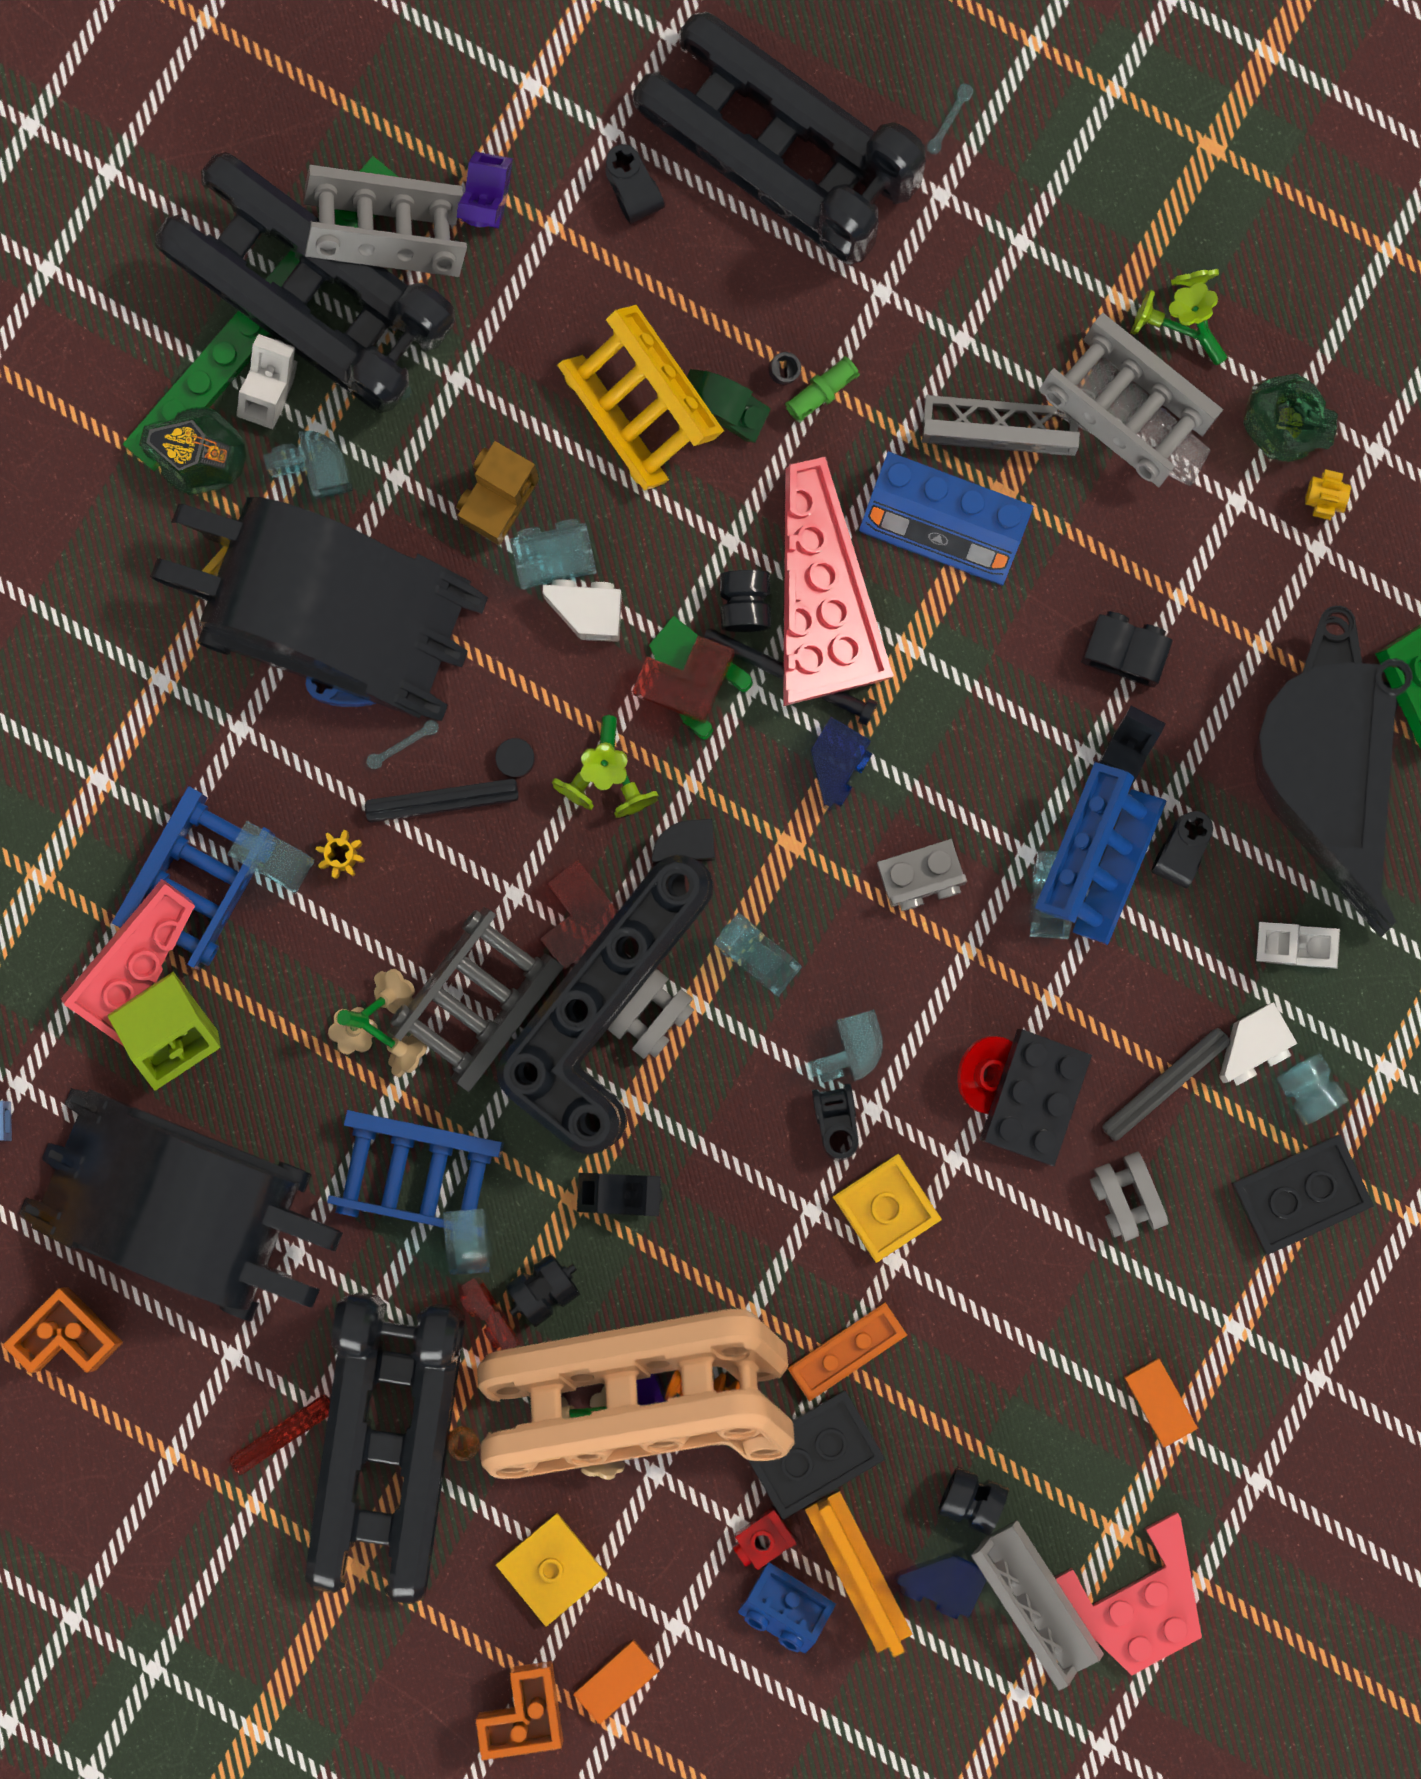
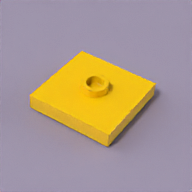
M896 1154L833 1196V1199L875 1263L942 1220L899 1154Z
M558 1513L553 1515L496 1563L497 1568L546 1627L607 1576V1572Z

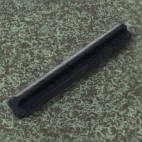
M506 779L370 799L365 802V813L368 822L373 823L516 802L519 798L516 780Z

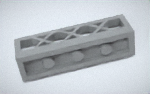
M926 395L922 443L1075 456L1079 448L1080 432H1078V422L1061 408L1055 406ZM933 406L949 407L958 419L955 421L932 420ZM958 408H964L969 410L962 414V412ZM976 410H987L996 422L993 425L970 423L967 418ZM996 411L1007 413L1001 417ZM1015 413H1023L1034 423V426L1032 428L1008 426L1005 421ZM1035 415L1046 416L1043 419L1039 420ZM1053 416L1070 417L1069 431L1046 429L1044 424Z
M1016 1520L993 1532L990 1536L987 1535L971 1555L1057 1689L1061 1690L1069 1686L1078 1671L1099 1662L1104 1653L1019 1522Z

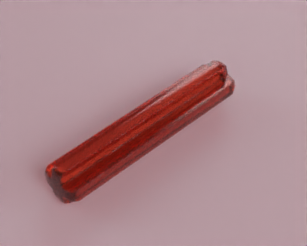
M326 1394L321 1395L231 1456L229 1461L235 1472L243 1475L327 1418L330 1398Z

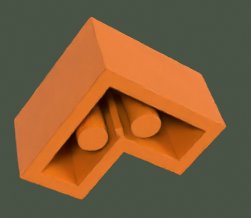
M69 1287L59 1288L2 1346L30 1374L41 1371L61 1349L86 1373L96 1371L123 1341Z
M552 1661L514 1666L510 1672L515 1707L479 1712L476 1718L481 1760L562 1748L563 1734Z

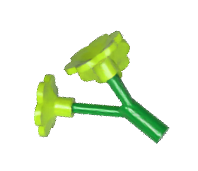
M1200 270L1177 276L1171 280L1172 286L1184 285L1189 287L1177 290L1174 295L1175 301L1169 306L1171 316L1179 318L1180 323L1165 318V313L1153 309L1155 291H1148L1137 312L1130 333L1133 335L1138 334L1140 329L1147 323L1158 328L1163 325L1198 340L1214 365L1223 363L1228 356L1209 330L1207 321L1213 314L1212 308L1218 303V296L1214 291H1209L1205 284L1208 280L1219 275V270ZM1196 323L1198 331L1187 327V325Z
M605 715L601 721L599 745L595 749H586L581 756L583 763L581 773L578 772L571 783H565L554 778L552 784L554 789L565 795L573 803L592 810L594 805L584 792L590 782H593L596 788L600 790L609 789L613 783H622L621 791L626 801L618 806L614 813L616 818H621L625 815L635 814L645 807L652 805L658 800L659 795L657 791L640 794L635 782H630L625 769L628 761L627 755L622 751L615 750L617 718L613 715Z

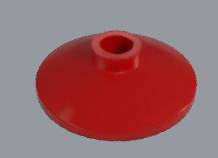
M999 1036L981 1038L966 1050L960 1061L957 1075L959 1091L966 1104L977 1112L989 1113L1013 1043L1009 1039ZM987 1068L988 1073L986 1078L984 1079V1071Z

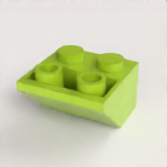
M174 972L168 974L108 1014V1018L130 1059L154 1091L221 1048L218 1030Z

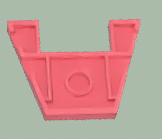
M1177 1512L1145 1528L1164 1566L1100 1601L1091 1604L1072 1568L1054 1577L1095 1641L1131 1675L1202 1638L1182 1522Z

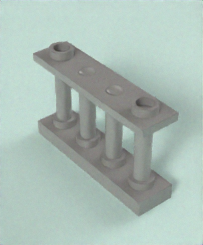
M309 165L303 193V205L319 207V222L311 221L305 257L459 277L467 243L451 241L449 225L456 226L458 203L463 196V188L458 185ZM334 209L357 212L358 228L335 225ZM373 214L396 217V233L374 230ZM411 220L433 222L435 238L412 235Z
M1102 313L1083 339L1090 348L1065 376L1053 368L1039 391L1045 395L1049 403L1057 408H1061L1133 466L1143 479L1151 481L1157 487H1160L1175 467L1167 458L1191 430H1195L1203 436L1223 409L1106 314ZM1104 357L1117 367L1120 372L1101 394L1093 400L1079 389L1077 385L1100 358ZM1133 381L1148 392L1150 396L1124 425L1110 414L1107 409ZM1161 406H1165L1179 417L1180 420L1154 449L1137 434Z

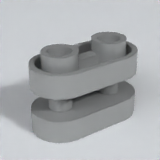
M657 969L608 1028V1031L619 1040L627 1031L636 1037L639 1041L632 1050L643 1059L649 1054L656 1058L670 1041L664 1036L673 1024L680 1028L694 1011L689 1005L693 998L685 991L680 989L672 997L662 989L669 978ZM653 1001L663 1011L648 1028L638 1018Z
M1138 1151L1123 1157L1126 1169L1114 1173L1111 1165L1107 1163L1095 1168L1094 1173L1096 1177L1090 1179L1098 1201L1105 1199L1111 1213L1105 1216L1111 1234L1114 1238L1121 1236L1124 1242L1139 1237L1136 1224L1148 1220L1153 1230L1169 1224L1146 1164ZM1129 1184L1133 1185L1141 1206L1131 1210L1121 1189Z

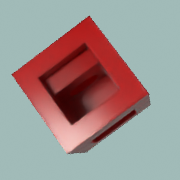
M772 1507L734 1534L738 1544L733 1546V1549L745 1567L753 1563L755 1568L759 1570L785 1550L797 1544L775 1508ZM759 1535H765L770 1539V1545L766 1549H759L755 1546V1539Z

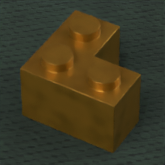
M494 441L490 449L484 447L477 456L473 468L477 470L475 472L477 483L472 491L469 489L465 490L458 501L456 509L460 511L457 516L461 524L500 546L539 482V477L534 463Z

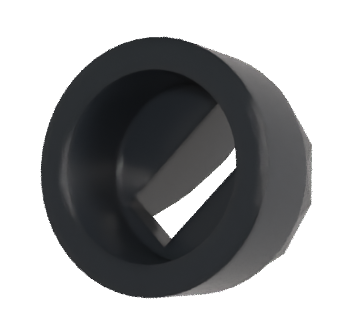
M790 352L777 354L769 364L768 372L770 378L776 384H791L801 373L799 359ZM779 361H784V378L780 376Z

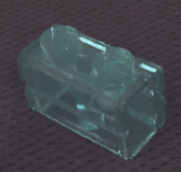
M568 519L556 523V529L541 532L540 527H531L518 531V537L512 538L510 541L521 589L549 584L553 580H568L596 574L597 571L587 524H578L577 519Z

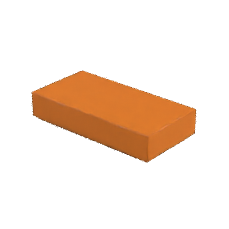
M1159 1358L1124 1376L1126 1383L1163 1448L1198 1429Z
M633 1639L578 1688L573 1695L600 1725L653 1678L660 1669Z

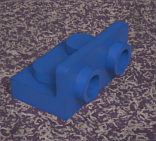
M768 1562L747 1599L739 1608L738 1613L744 1616L746 1623L759 1631L766 1630L778 1637L780 1644L788 1650L806 1653L817 1641L836 1603Z

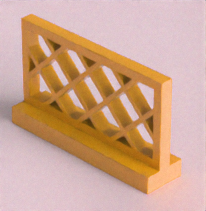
M840 1490L805 1507L804 1509L877 1653L888 1647L894 1657L905 1652L901 1640L913 1635Z

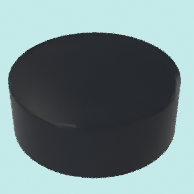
M518 738L508 739L497 749L496 764L505 776L522 778L533 769L535 755L532 747L526 741Z

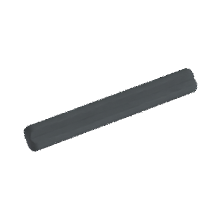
M1219 1028L1212 1030L1102 1126L1104 1132L1113 1141L1122 1138L1230 1044L1227 1035Z

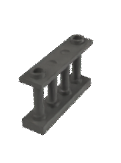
M483 907L480 912L474 910L468 916L462 926V929L465 931L409 1006L407 1007L403 1004L390 1020V1024L393 1027L389 1032L399 1041L409 1032L452 1064V1070L455 1072L450 1078L467 1092H470L564 968L562 964L544 953L541 959L539 957L533 959L489 924L496 914L486 907ZM479 937L524 971L523 976L526 978L517 990L515 988L509 990L466 957ZM455 969L500 1002L499 1007L502 1010L494 1021L490 1019L485 1021L441 988ZM431 1001H434L476 1033L478 1042L470 1052L464 1051L462 1053L418 1020Z

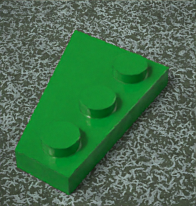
M1420 624L1375 654L1380 665L1388 659L1396 658L1403 660L1412 670L1413 678L1411 685L1405 693L1396 696L1421 749ZM1389 667L1383 671L1392 689H1397L1404 684L1405 676L1399 668Z

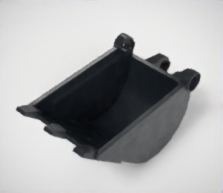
M247 497L238 521L185 504H178L171 523H179L201 532L206 539L228 547L217 576L161 558H157L150 578L163 585L207 601L199 622V626L202 628L197 641L199 645L225 655H230L232 651L416 718H420L422 715L438 721L443 720L448 705L432 695L430 690L441 661L463 667L468 651L450 639L461 608L483 613L488 600L486 595L470 585L471 581L418 553L416 558L401 554L340 522L281 501L262 497Z
M1337 605L1329 607L1321 615L1302 674L1287 681L1267 707L1253 754L1256 781L1274 814L1316 860L1315 862L1339 888L1340 893L1381 938L1397 923L1386 898L1382 894L1395 710L1399 705L1396 696L1406 692L1411 685L1413 677L1409 665L1400 659H1388L1382 662L1381 665L1362 663L1355 617L1348 608ZM1339 614L1344 616L1347 619L1348 624L1342 618H1338L1331 615ZM1337 625L1342 628L1344 634L1333 635L1328 632L1326 626ZM1389 667L1399 668L1405 676L1404 684L1397 689H1392L1389 683L1382 681V673Z
M71 1088L64 1105L77 1113L78 1116L65 1147L48 1143L42 1160L55 1169L42 1202L25 1198L19 1212L23 1218L32 1224V1229L70 1249H81L161 1284L219 1305L220 1310L247 1321L253 1320L259 1305L258 1302L253 1301L257 1288L313 1308L320 1291L319 1288L291 1278V1275L267 1265L281 1231L336 1252L343 1232L290 1210L297 1191L305 1193L312 1176L311 1173L280 1161L277 1165L97 1091L89 1089L88 1092Z

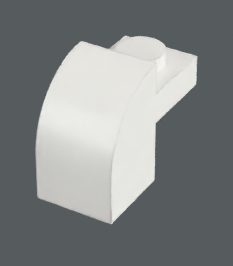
M260 334L257 335L252 347L250 371L239 391L237 417L270 429L274 428L286 403L297 368V361L294 360V346L285 344L277 339H271Z

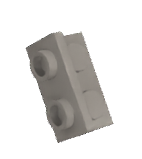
M952 839L877 862L890 907L900 905L901 911L924 905L922 898L936 893L939 900L961 893L959 886L965 885L967 882Z

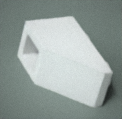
M561 579L553 580L552 585H543L544 599L580 640L619 642L622 604L621 589H614V584L608 582H592L591 588L575 587L576 582Z
M1274 1002L1263 1006L1233 1024L1229 1038L1230 1044L1227 1046L1219 1077L1223 1083L1234 1080L1237 1086L1257 1075L1254 1068L1263 1062L1268 1061L1269 1065L1273 1066L1291 1056L1288 1048L1296 1045L1297 1042Z

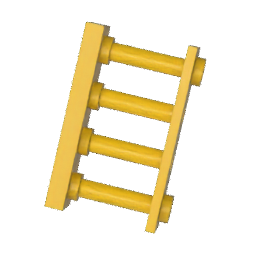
M637 305L615 310L606 319L613 329V335L587 360L581 355L563 360L557 366L565 376L567 385L577 393L630 470L633 480L645 491L663 485L669 480L661 466L689 441H691L693 446L715 440L724 430ZM625 346L634 359L636 366L608 391L596 375V372ZM647 378L657 392V398L629 422L617 404ZM668 409L679 424V430L651 454L639 435Z

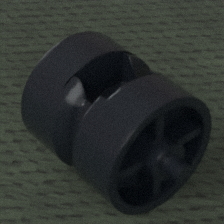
M550 1253L533 1265V1273L531 1275L522 1273L508 1283L506 1288L514 1299L513 1304L515 1305L509 1310L511 1315L514 1317L520 1312L521 1315L524 1314L534 1327H537L553 1315L554 1306L564 1307L581 1295L571 1280L573 1278L571 1274L577 1271L575 1265L571 1264L567 1268L565 1265L561 1266L552 1253Z

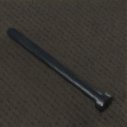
M707 629L703 639L710 645L784 680V663L714 629ZM843 691L819 697L859 716L858 723L866 727L878 705V702L871 698L865 703Z

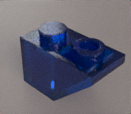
M830 717L810 752L822 805L829 812L834 804L842 807L853 788L847 782L854 771L860 774L863 772L873 753L867 750L871 740Z
M951 1552L900 1570L895 1576L896 1583L902 1586L899 1591L900 1593L918 1602H921L923 1597H927L938 1603L936 1610L954 1619H958L959 1614L970 1617L987 1580L978 1565Z

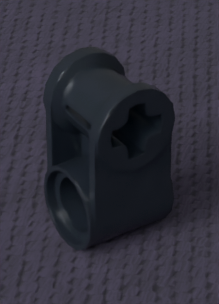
M625 144L613 147L607 155L605 173L628 223L632 224L665 208L660 190L649 175L636 149ZM617 161H622L624 165L630 164L629 171L624 172L622 168L616 169Z
M1193 811L1178 817L1154 861L1151 872L1187 889L1198 871L1202 855L1212 837L1213 823L1209 816L1203 812ZM1196 820L1198 822L1197 829L1201 831V835L1190 839L1188 837L1189 830L1184 828V826Z
M851 1083L844 1084V1087L841 1089L820 1092L818 1089H812L816 1121L819 1124L825 1153L835 1161L850 1159L855 1154L859 1142ZM843 1102L841 1104L825 1106V1104ZM836 1132H844L851 1138L852 1146L845 1153H837L830 1147L829 1139Z

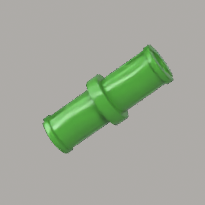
M844 356L823 375H815L810 379L808 387L785 403L790 415L797 422L801 423L804 418L823 403H831L838 391L860 376L857 367L848 357Z

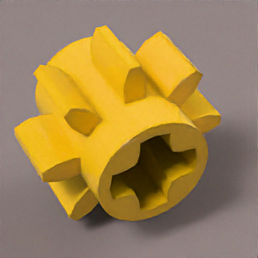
M1325 469L1321 478L1311 477L1306 493L1305 505L1314 507L1312 516L1331 520L1335 512H1345L1351 485L1342 482L1343 473Z
M343 830L341 837L335 839L331 834L326 833V838L329 842L325 847L318 846L315 849L319 853L324 854L325 860L318 864L319 868L326 869L331 865L333 867L332 877L334 879H338L340 871H347L351 876H355L352 867L356 862H365V859L357 855L356 852L363 843L360 840H355L350 844L348 842L349 832L347 830ZM337 846L344 850L349 848V851L345 854L347 861L342 864L337 859L331 860L336 855L334 849Z

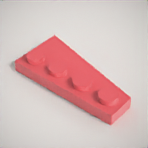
M161 879L61 998L63 1004L123 1046L108 1018V1014L152 986L153 982H157L163 970L162 964L169 950H173L195 907L192 900Z

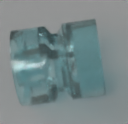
M1321 1053L1305 1059L1276 1077L1285 1095L1296 1099L1293 1108L1304 1126L1326 1116L1348 1101L1338 1081H1330L1328 1079L1331 1070Z

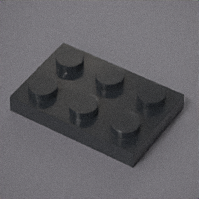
M1017 1029L980 1140L1044 1164L1055 1166L1092 1055L1024 1029Z
M1341 1134L1335 1135L1231 1183L1264 1255L1274 1253L1374 1207Z
M843 1390L792 1420L795 1444L786 1456L770 1461H748L782 1520L886 1459L846 1390Z

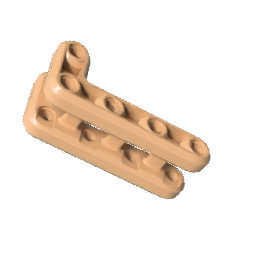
M727 1309L492 1352L486 1355L477 1367L478 1388L488 1399L497 1402L500 1399L529 1396L531 1399L532 1422L516 1425V1428L494 1433L489 1432L480 1444L481 1465L495 1478L515 1479L718 1444L731 1446L748 1460L770 1461L780 1459L786 1456L795 1444L793 1422L758 1390L757 1382L781 1378L788 1368L786 1344L752 1312L743 1309ZM712 1367L726 1369L739 1381L740 1390L717 1393L713 1386ZM673 1370L681 1372L683 1396L668 1398L667 1402L645 1406L638 1405L636 1380L650 1378L651 1374ZM600 1383L605 1385L607 1409L594 1411L588 1416L570 1419L562 1418L561 1393L576 1391V1388Z

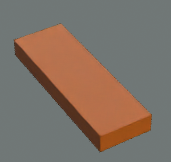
M884 1302L790 1365L787 1369L810 1402L906 1337L907 1334L886 1302Z

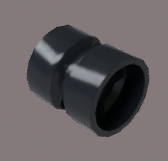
M735 570L721 573V597L727 600V603L721 606V630L729 632H757L771 629V606L764 602V599L770 595V573L761 570Z
M957 1466L942 1496L938 1514L956 1522L966 1519L970 1528L990 1536L1005 1506L1009 1488L989 1479L981 1483L977 1474Z

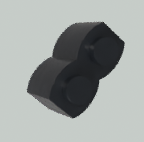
M1108 611L1106 615L1099 614L1095 619L1081 663L1154 688L1159 683L1173 640L1166 637V631L1157 626L1144 624L1143 628H1139L1129 624V618L1120 613Z

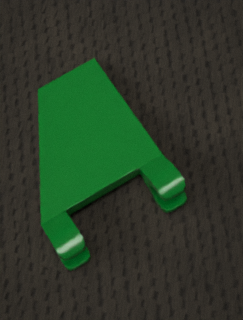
M675 616L670 619L649 644L683 723L702 740L708 739L713 733L712 725L696 713L695 710L723 677L740 692L746 693L753 685L751 676L733 664Z

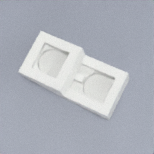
M1259 922L1256 961L1338 969L1340 929Z

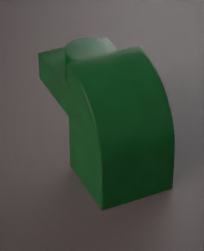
M690 369L687 378L718 423L744 441L755 443L771 408L753 397V391L731 379L709 371Z

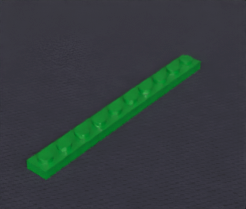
M374 156L359 171L398 177ZM334 209L335 225L358 228L357 212ZM290 250L265 280L270 284L275 282L277 285L282 286L300 262L295 257L296 253ZM237 311L123 443L124 447L151 470L155 471L165 458L146 443L150 429L190 420L197 423L251 361L252 347L257 335L260 334L269 338L272 335L240 311Z

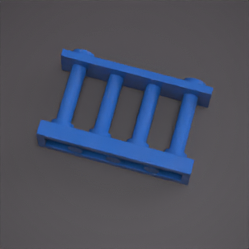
M1095 762L1035 908L1043 913L1073 923L1077 919L1072 931L1073 933L1108 945L1167 801L1133 789L1130 790L1134 780L1132 774Z
M188 786L113 919L112 924L121 928L160 880L163 879L192 900L195 905L193 910L212 919L201 940L182 931L176 942L177 946L192 953L187 965L200 971L203 964L209 966L219 949V946L215 944L259 863L263 862L265 864L269 860L276 847V843L272 841L275 834L263 827L257 838L208 811V806L205 805L208 798ZM201 824L249 850L250 852L239 872L190 846L186 836L192 825L197 827ZM182 858L231 885L220 906L169 879L170 874L166 872L173 859L178 861Z
M347 1110L344 1126L353 1127L352 1135L356 1137L343 1197L328 1196L327 1203L337 1205L335 1213L359 1217V1212L362 1210L452 1229L451 1237L473 1242L475 1234L485 1235L486 1227L473 1224L486 1163L490 1164L492 1157L501 1158L503 1142ZM376 1133L392 1135L390 1143L394 1144L381 1205L358 1201L371 1139L375 1140ZM415 1140L430 1143L429 1151L433 1152L420 1213L396 1209L409 1148H414ZM453 1149L468 1151L467 1159L471 1160L458 1221L435 1217L448 1155L452 1156Z

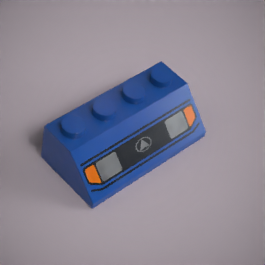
M888 451L859 532L1003 586L1034 506Z

